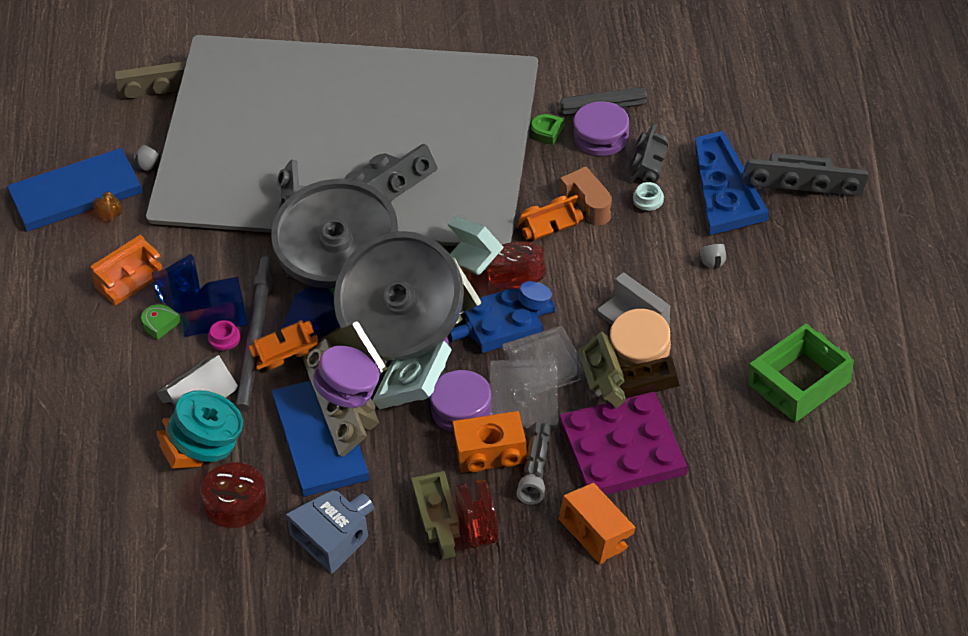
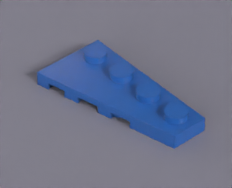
M724 131L695 137V151L709 234L713 235L768 221L769 212L755 186L742 184L741 178L744 167Z

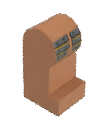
M587 166L560 178V196L569 198L577 195L576 204L585 212L587 222L593 225H604L610 221L612 197Z

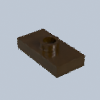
M672 356L621 369L624 375V382L620 385V388L623 390L625 398L680 386Z

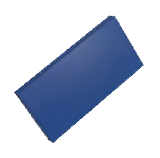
M122 148L7 185L9 194L27 232L142 193L141 185Z
M311 381L272 390L273 399L304 497L369 480V473L359 444L344 457L339 455Z

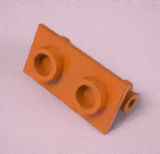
M575 195L569 198L560 196L552 200L547 206L527 208L519 218L516 226L517 229L522 228V233L526 240L531 239L535 241L553 234L554 230L550 224L551 222L555 223L558 232L579 225V221L583 220V214L579 208H574L578 196Z
M300 320L297 323L282 328L281 332L285 338L282 342L279 341L276 332L255 339L254 344L249 345L253 357L260 356L257 359V369L266 367L267 370H271L282 365L287 357L295 354L296 357H303L310 353L314 346L318 345V336L310 337L309 335L314 333L310 321L303 322Z

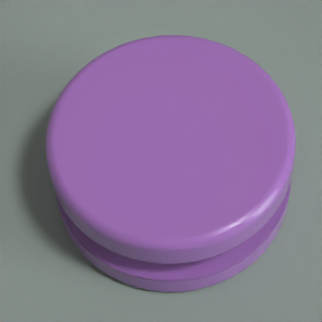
M593 102L583 106L575 114L574 141L583 152L594 156H609L621 151L627 145L629 140V117L620 106L610 102Z
M334 346L322 354L313 375V383L319 394L329 402L341 407L356 408L363 406L370 400L379 381L380 374L376 363L366 353L349 346Z
M467 370L451 371L439 377L434 386V391L430 395L431 413L436 424L446 431L453 432V421L491 415L492 396L489 383L481 375Z

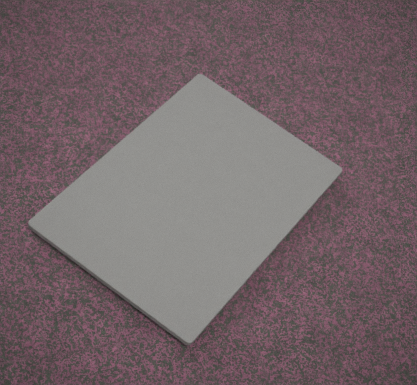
M196 35L192 39L146 214L147 221L150 224L271 233L281 199V187L277 185L278 174L291 159L298 162L299 185L308 186L323 180L345 179L347 174L362 169L378 154L386 153L401 158L419 145L426 144L438 169L391 201L396 212L399 231L420 233L430 237L440 245L458 246L462 240L447 225L456 215L485 226L504 247L502 250L509 249L511 247L532 111L538 58L520 55Z

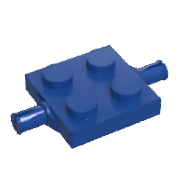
M521 286L479 298L482 302L480 305L462 313L466 324L454 327L449 333V337L454 342L455 340L470 336L471 339L477 342L482 353L543 336V326L538 317L554 313V302L550 299L548 307L542 310L529 309L518 300Z

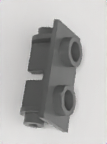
M654 123L647 133L642 132L636 142L635 148L639 151L635 153L629 165V169L633 171L629 182L631 184L636 177L643 179L645 183H654L659 179L663 165L662 161L665 158L669 143L664 135L654 133L656 127Z

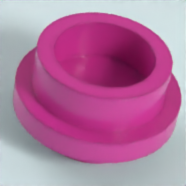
M227 320L218 321L211 326L208 333V341L210 346L216 350H229L239 343L240 332L232 322Z

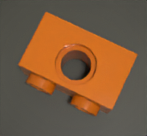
M519 411L453 421L454 444L460 473L479 472L485 469L504 466L511 467L527 462L526 439Z

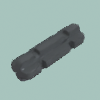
M535 422L532 425V435L529 440L527 462L524 469L525 475L534 474L541 479L543 477V467L545 466L548 448L547 442L550 436V426L547 423Z

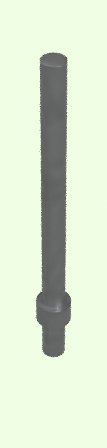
M268 256L260 259L259 271L255 275L253 282L255 296L236 405L238 410L242 412L248 411L250 407L258 357H253L249 345L254 344L255 339L261 338L267 295L272 290L273 278L271 277L273 260Z

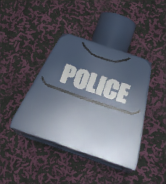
M332 490L286 514L290 536L332 574L366 541L368 530L365 516L374 510V505L364 493L349 502L338 491Z

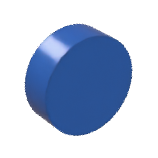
M528 281L521 285L518 300L529 309L542 310L548 307L552 293L545 285Z

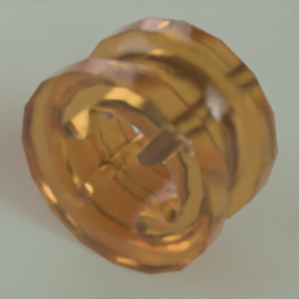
M108 191L102 194V199L96 198L93 201V206L98 215L108 223L114 220V215L120 216L123 213L118 199Z

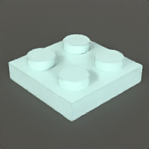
M442 341L432 350L418 357L406 360H392L373 398V402L379 409L430 397L440 373L445 368V363L452 349L445 341Z

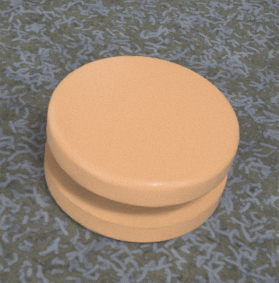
M633 309L624 312L613 322L610 329V342L621 367L626 368L665 358L670 354V328L667 321L657 312L648 309Z

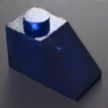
M192 254L177 258L152 272L156 295L178 314L203 301L195 258Z
M238 276L207 282L179 310L184 337L209 333L211 326L222 320L230 321L236 327L248 325Z
M312 286L295 294L282 328L297 323L300 320L303 322L310 321L314 333L309 335L310 337L317 335L319 339L340 327L336 317L333 293L328 288Z

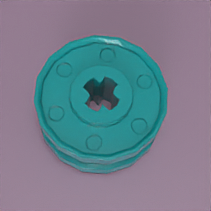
M194 390L183 394L177 400L174 413L168 422L167 433L173 445L188 457L200 461L216 462L227 458L233 451L236 439L242 431L243 418L238 408L222 395L210 391Z

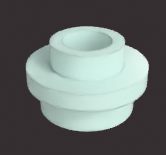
M646 182L640 184L635 190L633 202L639 209L651 211L658 209L663 204L664 195L657 184Z

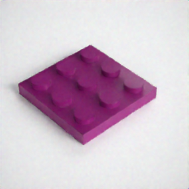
M655 391L626 398V401L617 409L609 402L560 414V425L584 486L595 483L605 495L687 475L688 466Z

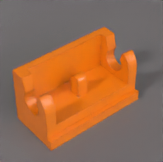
M141 234L90 266L95 288L115 306L163 276L165 269L156 261L160 257L157 250L145 241Z
M591 483L563 496L559 514L560 522L599 565L604 563L606 559L628 548V545L621 540L632 536L636 527L595 483Z

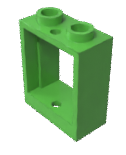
M804 324L750 363L748 385L796 423L851 382L854 360L847 352L840 350L828 341L821 332L815 331L808 324ZM803 354L828 372L827 375L805 391L799 389L779 373L780 370Z

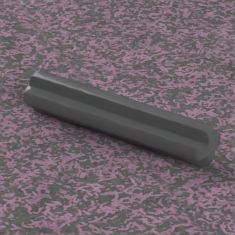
M645 87L564 97L560 101L563 115L576 114L580 108L589 103L600 101L614 103L620 107L643 105L647 103V92Z

